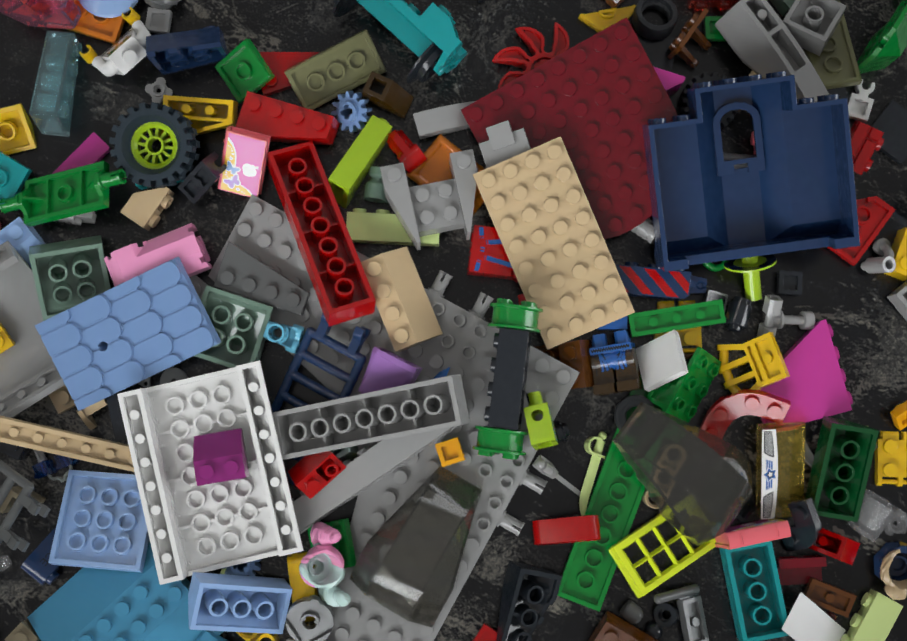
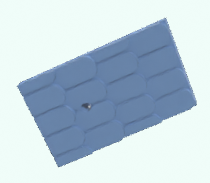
M179 257L35 325L78 411L221 343Z

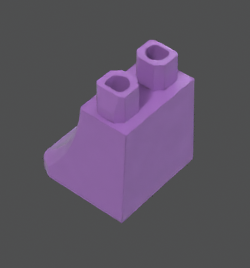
M374 346L358 391L361 392L360 394L415 383L423 368L382 347Z

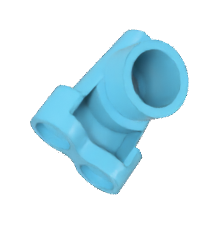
M268 321L263 337L284 346L285 351L296 354L305 327L297 324L289 326ZM278 328L282 330L281 337L275 335V331Z

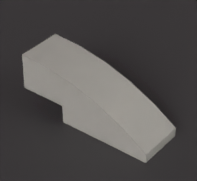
M475 101L414 113L413 118L419 139L439 134L446 135L470 128L461 109Z

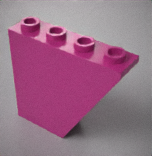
M826 319L815 322L814 327L811 330H807L782 356L790 376L760 390L791 401V406L782 425L761 418L764 430H779L821 419L823 416L828 417L852 410L853 399L850 392L846 390L844 383L846 382V375L844 370L840 369L838 362L840 359L839 351L833 345L831 338L833 337V330L831 325L827 324Z

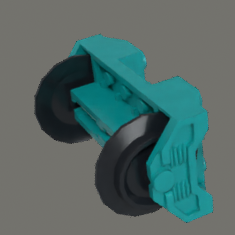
M333 0L335 3L333 8L334 17H341L347 14L359 3L419 57L406 78L408 84H412L416 80L425 82L435 73L439 76L444 72L447 74L468 54L462 48L463 43L460 41L454 26L456 23L453 20L454 18L442 4L437 7L432 2L425 12L420 15L421 12L412 3L408 5L404 0Z

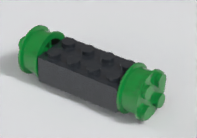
M497 298L496 303H490V306L493 307L492 322L487 325L488 327L499 328V333H495L493 347L497 348L496 357H492L490 372H494L493 382L489 381L487 396L491 397L490 406H486L484 421H488V426L475 425V428L478 429L477 444L472 449L478 450V455L492 457L495 456V453H502V458L517 460L519 455H526V452L523 451L524 435H528V432L519 429H521L532 339L531 332L541 333V330L537 327L539 313L543 312V309L537 308L535 302L521 301V305H515L512 300Z

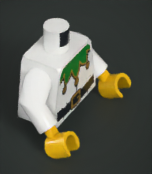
M129 7L131 13L128 16L124 13L121 16L132 25V28L101 56H98L90 45H86L89 51L85 54L79 52L86 63H92L105 76L125 75L146 56V36H151V34L140 20V15L131 7Z

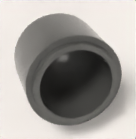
M628 600L619 612V615L630 624L639 623L644 616L643 609L632 600Z

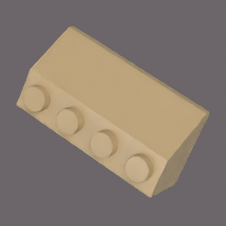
M407 246L381 253L361 262L376 299V306L395 352H402L443 334Z

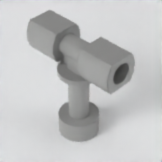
M765 295L762 311L766 316L765 321L759 324L757 337L768 332H773L775 337L777 329H782L784 324L799 325L801 330H811L815 325V315L812 311H801L799 316L784 315L781 310L783 300L778 295Z

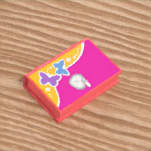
M234 126L227 127L225 139L223 140L224 147L221 166L226 164V170L219 175L218 189L251 197V195L258 197L259 194L261 195L271 136Z
M764 519L712 531L715 535V546L728 550L791 537L788 520Z

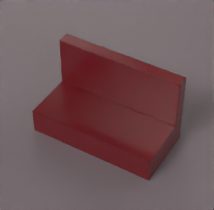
M815 554L775 557L781 585L807 584L810 576L822 581V567L827 566L825 556Z

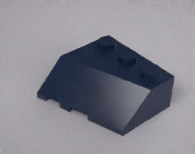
M216 26L146 36V55L162 75L220 62L228 55L224 34L220 27Z

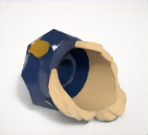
M901 541L885 543L874 555V574L884 582L885 592L892 600H904L907 596V543Z

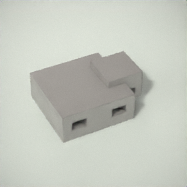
M508 120L487 127L486 131L489 140L479 143L487 168L531 149L525 129L512 131Z

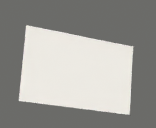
M800 592L781 628L795 641H840L845 632L844 628L802 592Z

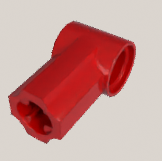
M394 130L389 134L386 142L397 155L399 162L404 163V168L408 174L427 161L426 156L416 143L413 144L402 130Z

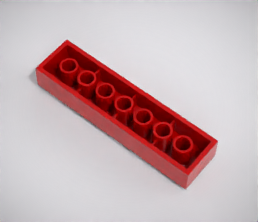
M313 141L268 152V169L328 326L330 327L374 313L376 299Z

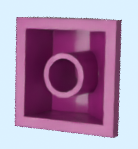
M242 428L194 436L193 464L197 486L250 476Z

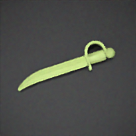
M604 431L599 432L598 437L591 436L584 442L585 451L592 456L580 493L579 507L581 516L585 515L600 460L606 457L602 455L605 445L603 440L607 438V434ZM594 439H596L595 446L592 451L590 447L591 442Z

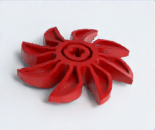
M554 23L551 52L547 53L544 51V36L539 31L531 27L515 28V31L527 45L533 56H528L524 50L516 46L507 47L499 51L494 56L492 63L512 65L522 68L524 71H509L502 77L497 89L567 51L570 43L566 30L560 24Z

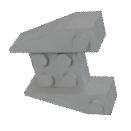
M473 149L450 153L449 165L453 179L414 187L408 186L404 163L380 167L385 198L417 250H421L420 237L462 228H464L466 240H470L476 182L473 174L478 172Z

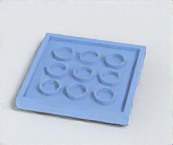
M69 470L48 563L52 565L143 573L149 534L136 476L133 474Z

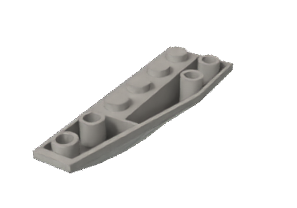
M740 0L715 23V27L740 60L755 73L761 74L763 79L766 78V73L786 71L787 76L795 75L797 99L814 97V101H817V96L829 94L808 57L767 0Z

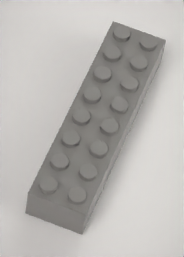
M461 374L272 413L283 460L470 423Z

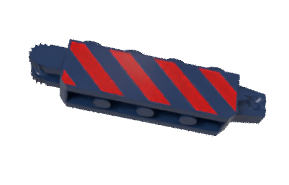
M613 260L628 296L681 301L688 297L689 294L706 293L707 279L693 276L691 272L685 271V269L664 272L657 264L639 267L637 262H625V265H618Z

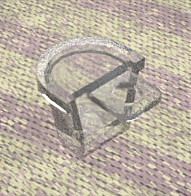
M865 489L858 522L850 521L849 525L864 537L875 542L892 517L894 518L897 515L907 521V513L892 505L887 499Z

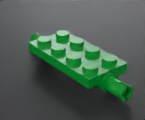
M100 161L26 180L23 191L13 197L0 199V203H4L0 204V210L3 213H9L20 209L24 214V224L31 227L109 208V187L125 184L127 182L124 179L127 178L126 173L123 169L109 172L110 164Z

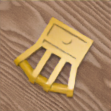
M768 332L743 344L717 345L719 361H721L719 374H722L724 377L725 389H728L732 394L738 393V390H741L738 387L739 384L756 378L757 382L750 389L761 390L763 387L790 376L773 332ZM729 351H745L746 356L729 363ZM749 362L752 371L734 378L731 370Z

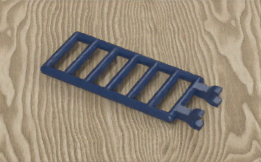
M322 313L318 328L308 327L271 405L272 413L280 411L284 401L295 408L309 405L288 393L293 380L328 400L349 397L367 360L366 356L359 352L371 330L364 326H356L348 347L328 336L332 326H328L324 313ZM314 338L353 359L355 364L350 374L307 351L312 339ZM303 359L346 382L341 394L339 395L297 372ZM305 456L295 457L292 459L299 462ZM286 471L288 483L298 488L288 471Z

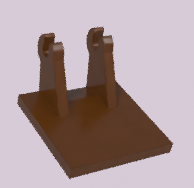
M705 8L700 14L695 12L681 29L682 32L668 47L671 50L667 56L669 60L677 54L688 66L694 69L697 67L699 62L684 45L691 37L704 50H708L712 46L697 28L709 10Z

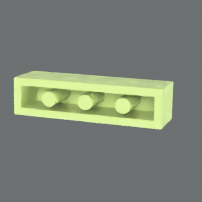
M354 208L353 212H347L346 227L353 243L414 246L396 214H390L389 210L378 209L376 213H367L366 209ZM440 233L420 237L421 246L439 247Z
M870 589L862 597V606L858 613L852 616L850 628L847 634L841 637L840 641H885L903 606L883 594Z

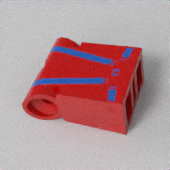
M474 225L471 235L467 275L511 279L518 282L495 227Z

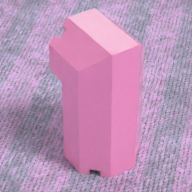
M190 223L142 242L144 245L142 247H138L137 243L110 253L112 258L106 256L104 260L114 286L116 287L176 257L180 258L189 278L212 269V265L208 263L211 260L202 237H196L194 234L195 231H198L196 226Z

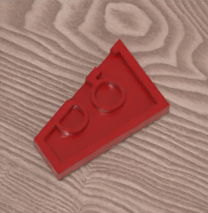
M259 52L275 76L261 88L263 95L269 96L291 89L292 86L284 71L319 52Z

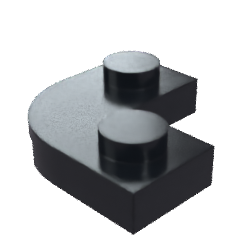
M806 498L788 503L795 525H789L791 537L782 539L786 552L807 549L816 544L818 531L822 529L812 498Z

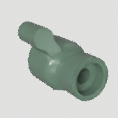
M371 166L369 171L371 180L365 185L363 199L376 203H388L385 198L380 167Z

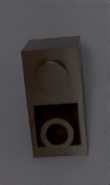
M373 71L362 91L363 99H369L368 103L403 119L414 100V97L396 82Z

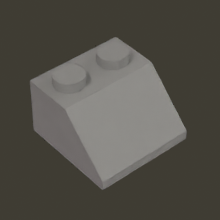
M795 0L783 22L801 48L820 56L840 23L847 6L835 0Z

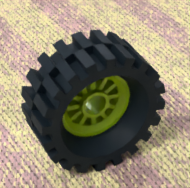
M159 103L138 104L139 108L130 107L127 109L129 113L127 116L121 114L118 117V120L121 121L120 125H113L111 131L116 132L115 138H109V144L114 145V150H110V155L117 159L114 162L116 168L123 169L126 177L132 179L133 183L147 187L165 188V186L177 185L178 180L184 181L187 177L186 173L188 171L192 172L196 167L192 164L194 160L199 159L200 155L196 153V148H200V141H197L195 136H198L196 129L192 128L191 125L193 123L189 118L184 117V114L180 111ZM159 140L161 142V149L155 153L152 149V144L154 141Z

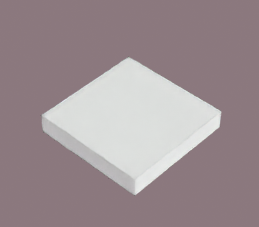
M672 330L635 350L643 386L648 392L689 373L679 333L676 330Z

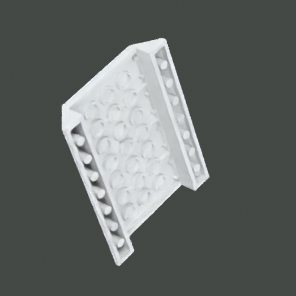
M260 360L238 365L234 368L117 394L160 585L183 580L191 576L193 572L204 573L276 555L280 557L304 551ZM242 428L250 476L197 486L193 464L194 436Z

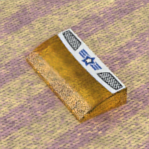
M805 422L782 423V425L777 423L757 424L756 514L760 520L792 517L788 503L804 499Z

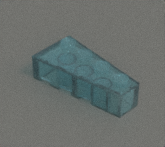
M48 30L46 33L29 111L41 134L65 137L70 135L78 60L81 56L79 52H82V44L78 41L75 33Z

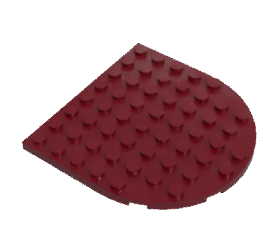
M627 17L461 109L478 144L489 140L486 131L487 127L507 120L510 122L512 131L525 129L531 149L561 136L604 239L628 232L652 215L642 125L648 124V119L666 118V122L672 121V116H676L677 113Z

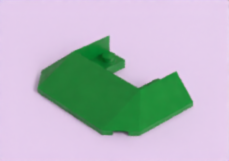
M901 0L889 22L872 36L857 61L860 74L886 68L899 58L907 46V0Z

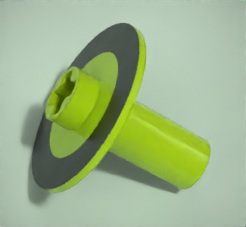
M770 254L726 260L724 268L731 272L743 273L745 298L750 301H758L762 299L760 271L774 266L777 259L774 255Z

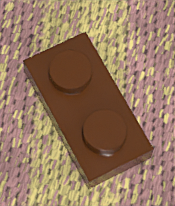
M811 576L803 593L817 606L847 618L857 597L854 593Z

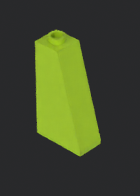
M372 115L328 179L337 204L345 209L387 143L386 141L393 127L387 120Z

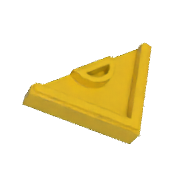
M636 5L580 14L578 19L599 33L626 17L629 20Z

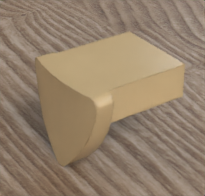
M105 398L80 411L77 409L76 412L90 430L97 427L92 414L108 404L107 399Z

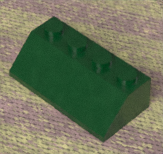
M823 416L805 499L812 498L818 516L858 522L879 430L848 420Z

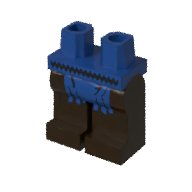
M627 330L614 332L615 344L608 345L606 334L592 335L593 348H589L593 370L594 395L601 396L643 389L635 343L631 342Z

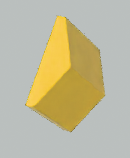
M22 103L0 108V151L10 155L37 148L32 123Z

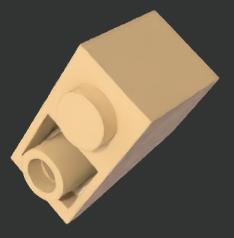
M165 187L133 193L120 213L149 231L150 228H154L160 221L159 215L163 209H167L172 204L174 192Z

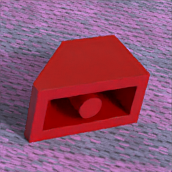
M822 528L818 531L816 544L809 547V549L853 565L860 543Z

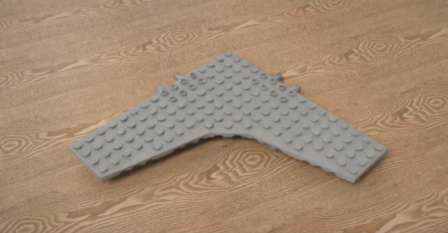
M251 195L208 276L215 282L229 241L310 293L303 315L224 290L274 307L271 321L289 326L297 324L305 327L302 335L303 338L308 327L318 328L323 313L286 213ZM357 252L360 262L369 259V257ZM439 270L431 288H424L443 332L442 335L402 352H395L376 304L374 313L333 325L328 336L349 347L356 326H364L371 330L359 352L365 355L367 360L350 396L361 393L358 390L366 372L374 346L382 347L423 368L415 383L431 380L440 371L449 367L447 376L461 374L470 423L459 425L358 495L350 524L357 566L345 568L344 579L337 585L341 590L350 595L351 602L344 607H333L330 605L334 613V626L329 637L324 641H434L496 526L499 527L500 525L516 536L520 534L525 523L510 516L505 510L517 487L523 484L541 495L548 482L529 472L530 469L528 467L538 451L531 446L529 433L524 435L523 451L526 452V455H519L517 460L502 458V453H495V456L492 457L478 455V450L472 449L477 444L478 429L475 428V425L488 426V421H484L486 406H490L491 397L487 396L489 381L493 382L494 372H490L492 357H496L497 348L493 347L495 333H499V328L488 327V322L484 318L490 303L494 300L492 297L480 292L475 305L469 311L444 299L443 293L453 276L442 270ZM280 328L276 329L275 335L281 337L282 330ZM314 338L307 350L349 374L355 364L353 359ZM531 346L523 408L529 406L526 394L540 391L543 403H548L554 421L580 372ZM303 359L301 364L326 388L339 395L341 394L346 382ZM523 409L521 429L519 430L528 432ZM542 414L536 415L535 421H540L543 418ZM459 437L466 460L442 467L435 444ZM377 442L357 445L358 450L360 451L367 446L372 448Z

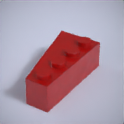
M247 91L235 127L271 136L270 142L291 144L313 141L314 145H333L340 123L334 116Z

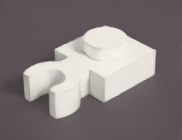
M862 79L860 85H855L857 94L851 93L849 95L848 112L850 119L866 123L874 99L868 98V95L874 91L875 83L869 84L868 90H865L862 87Z

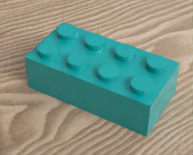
M772 541L731 550L719 548L737 639L739 641H763L789 636L781 629L787 619Z

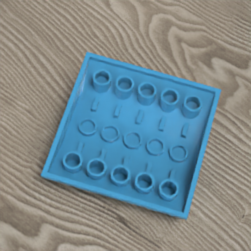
M150 539L143 573L83 567L27 617L41 641H196L203 631L189 629L188 593L191 582L185 578L171 583L159 584ZM211 631V632H213L214 634L220 636L224 631Z

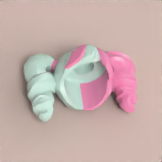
M316 522L310 532L311 542L314 547L301 560L299 565L300 576L307 585L318 588L319 596L328 605L344 607L351 602L350 595L337 586L345 576L344 559L339 550L332 546V544L339 542L342 536L337 529L323 522Z

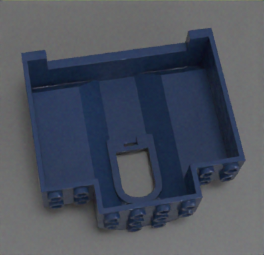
M786 71L766 73V78L764 79L759 74L713 81V86L712 81L694 83L693 89H687L688 115L672 116V121L667 122L666 118L648 119V124L642 125L655 235L654 260L655 264L664 272L689 269V265L822 247L841 249L860 246L847 98H839V94L817 96V101H814V97L797 99L795 75L787 76ZM731 110H745L750 113L753 120L756 157L724 161L720 127L721 118ZM747 163L748 167L734 169V165Z

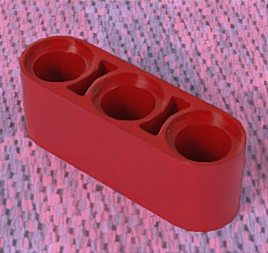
M599 515L532 521L534 545L601 540Z

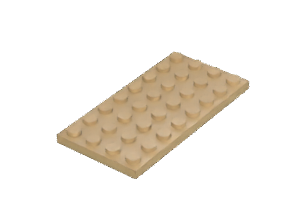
M561 136L473 174L526 301L535 302L537 308L543 309V312L539 313L538 329L541 330L540 334L547 350L635 313Z

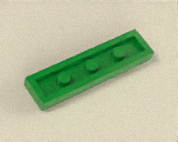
M722 299L628 315L631 337L726 323Z

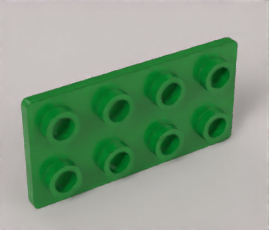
M697 347L687 364L689 373L650 391L646 398L653 404L663 408L652 430L678 443L685 434L686 427L691 418L695 416L702 398L708 393L711 382L718 375L721 361L703 348Z

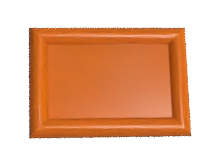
M439 134L424 152L427 161L410 174L406 173V176L418 185L453 179L449 165L450 153L462 150L442 134ZM476 162L478 172L484 170V168ZM477 184L473 215L484 203Z

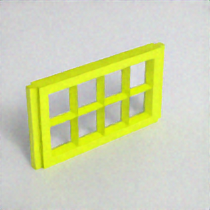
M691 493L611 546L608 551L639 599L716 547L715 535L712 532L715 529ZM686 508L695 523L682 531L674 515ZM669 519L678 534L666 542L657 526ZM698 527L706 542L694 550L685 534ZM653 530L661 546L649 553L640 538ZM681 538L690 553L678 561L669 545ZM636 541L645 557L632 564L623 549ZM664 549L673 565L661 572L652 557ZM648 560L657 576L644 584L636 568Z

